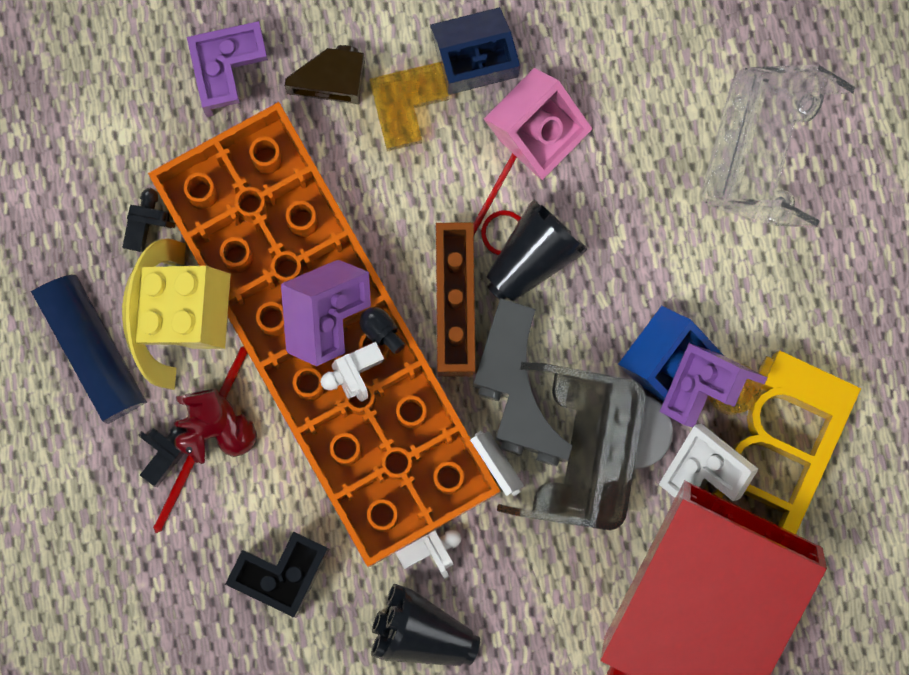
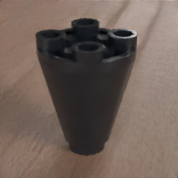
M395 583L392 585L387 597L388 606L385 613L379 611L373 622L372 633L378 636L374 641L371 656L385 661L461 666L462 664L470 666L474 662L480 647L479 636L473 635L471 629L412 589Z

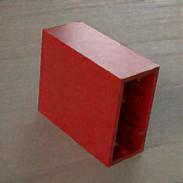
M684 480L604 637L600 661L610 665L607 675H771L827 570L823 547Z

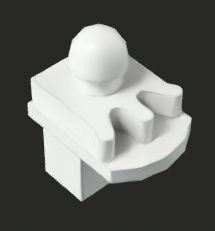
M374 342L336 359L332 364L334 371H329L322 376L321 386L326 390H335L338 388L337 386L341 385L347 399L357 396L360 401L368 399L367 388L359 373L380 364L384 360L377 343Z
M448 530L444 532V535L438 537L436 531H433L395 553L404 569L431 555L443 578L446 579L449 577L446 569L454 565L446 550L452 547L454 549L459 545L461 534L456 530Z

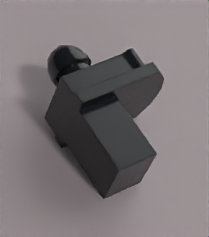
M153 188L143 190L140 196V206L130 205L123 249L143 252L150 224L175 229L176 223L169 221L170 213L155 209V204L158 202V194Z
M173 426L169 430L170 433L167 437L154 428L148 435L143 431L139 433L138 436L158 451L140 474L142 478L154 487H158L184 455L175 447L174 440L179 434L186 432L187 428Z

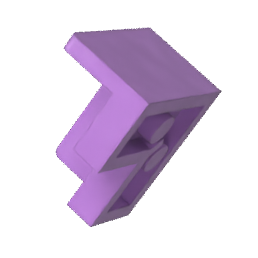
M259 21L187 37L201 105L206 117L214 116L212 109L240 103L232 68L268 60Z
M336 260L282 283L281 292L287 353L315 366H319L344 354L343 319L371 306L369 272L341 260Z
M689 343L659 412L685 426L693 428L708 395L735 407L747 379L765 385L768 377L719 353Z

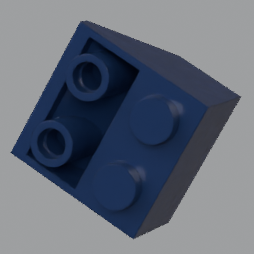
M500 7L430 24L448 95L518 78L520 71L518 55L511 30Z

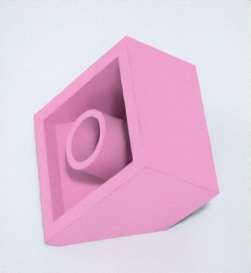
M533 68L484 118L500 142L541 180L592 130V127L560 81L536 68Z

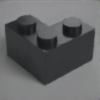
M293 531L277 565L242 550L225 585L291 617L297 618L330 549Z

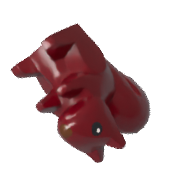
M217 389L202 390L176 396V401L179 404L187 406L188 417L174 422L176 427L187 428L186 432L179 434L175 438L174 444L179 451L191 456L194 462L205 463V440L213 437L216 438L219 448L231 457L242 456L253 448L257 439V432L253 422L248 420L244 414L236 416L233 406L218 393Z

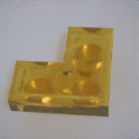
M437 62L369 79L386 151L421 144L422 137L414 108L449 100L441 63Z

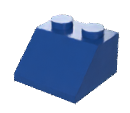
M661 305L618 365L637 384L664 402L689 343L721 355L723 354L691 319Z

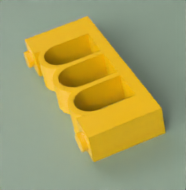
M779 350L773 354L772 358L766 356L758 373L768 377L765 385L760 383L758 387L767 392L757 397L749 407L747 424L752 436L735 444L733 449L741 454L747 446L759 445L804 465L788 502L749 484L744 492V495L783 512L778 526L796 534L861 388ZM779 398L786 400L825 419L810 454L772 437L764 430L761 425L760 413L762 406L768 399ZM719 489L712 493L720 498L725 495Z

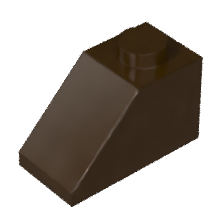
M338 45L336 49H325L285 78L284 86L286 93L289 95L359 104L365 66L364 53H360L357 48L348 45Z

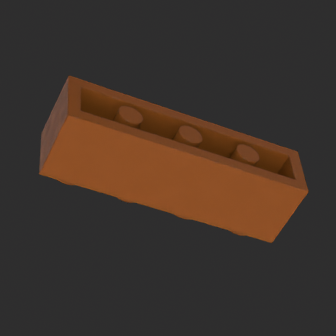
M473 222L436 223L437 377H474Z

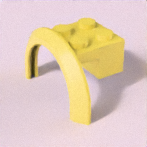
M159 239L151 243L142 252L128 278L123 296L122 321L127 345L141 374L146 380L157 387L175 390L177 368L159 363L150 354L146 345H180L191 349H225L231 274L209 266H183L185 265L186 243L174 239ZM161 262L168 265H173L167 267H155Z

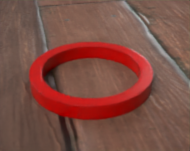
M506 210L497 211L484 221L481 230L482 241L485 247L493 254L499 255L501 251L489 244L486 237L487 226L498 216H509L518 222L521 217L514 212Z

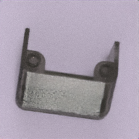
M521 362L520 370L554 376L552 386L554 400L563 408L576 410L571 439L572 449L568 459L564 484L547 482L541 485L535 493L532 509L498 504L497 511L519 517L602 530L617 529L625 521L628 510L645 405L644 389L637 381L546 363Z

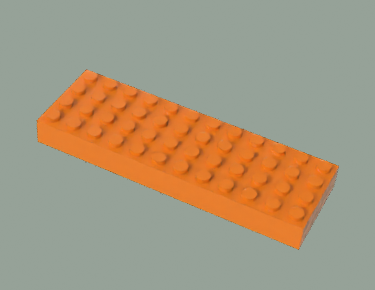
M280 102L148 173L199 266H209L231 274L228 318L368 568L501 492L483 459L470 441V436ZM336 260H341L369 272L370 307H379L387 312L396 322L398 327L396 334L406 344L397 354H394L385 344L378 346L384 360L380 364L359 373L368 391V399L360 401L357 396L347 399L341 385L337 386L338 388L335 390H326L321 386L320 381L325 373L334 371L332 364L336 359L373 343L361 330L359 324L360 316L366 309L343 319L344 354L319 366H315L286 351L281 284Z

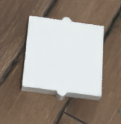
M480 430L474 434L475 437L470 439L505 495L508 496L512 493L513 496L519 494L521 492L520 489L524 485L489 431L483 433Z

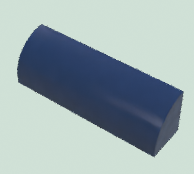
M66 275L54 279L31 291L104 423L110 424L147 403L77 275Z

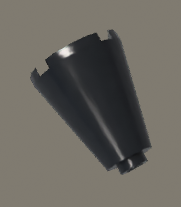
M534 199L528 204L486 277L490 283L487 288L499 300L500 298H509L511 301H515L582 256L587 251V248L580 240L577 241L571 235V231L551 212Z

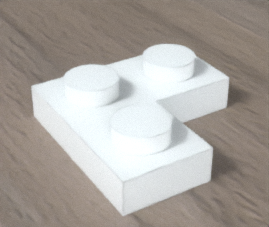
M698 424L692 428L659 485L675 498L684 480L704 489L709 481L732 501H736L742 497L759 469L703 424Z

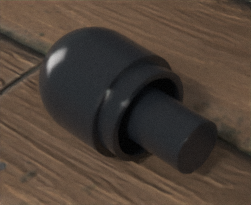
M370 307L361 314L359 320L360 328L373 343L376 342L378 346L385 344L394 354H397L404 348L406 344L396 334L398 331L396 322L386 311L379 307Z

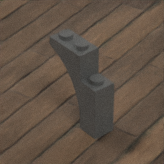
M500 298L473 387L479 389V396L493 401H499L501 396L508 398L495 441L502 443L500 449L517 455H522L524 449L538 454L537 461L558 466L559 461L565 463L568 461L572 445L564 440L542 415L532 394L527 372V343L536 309Z

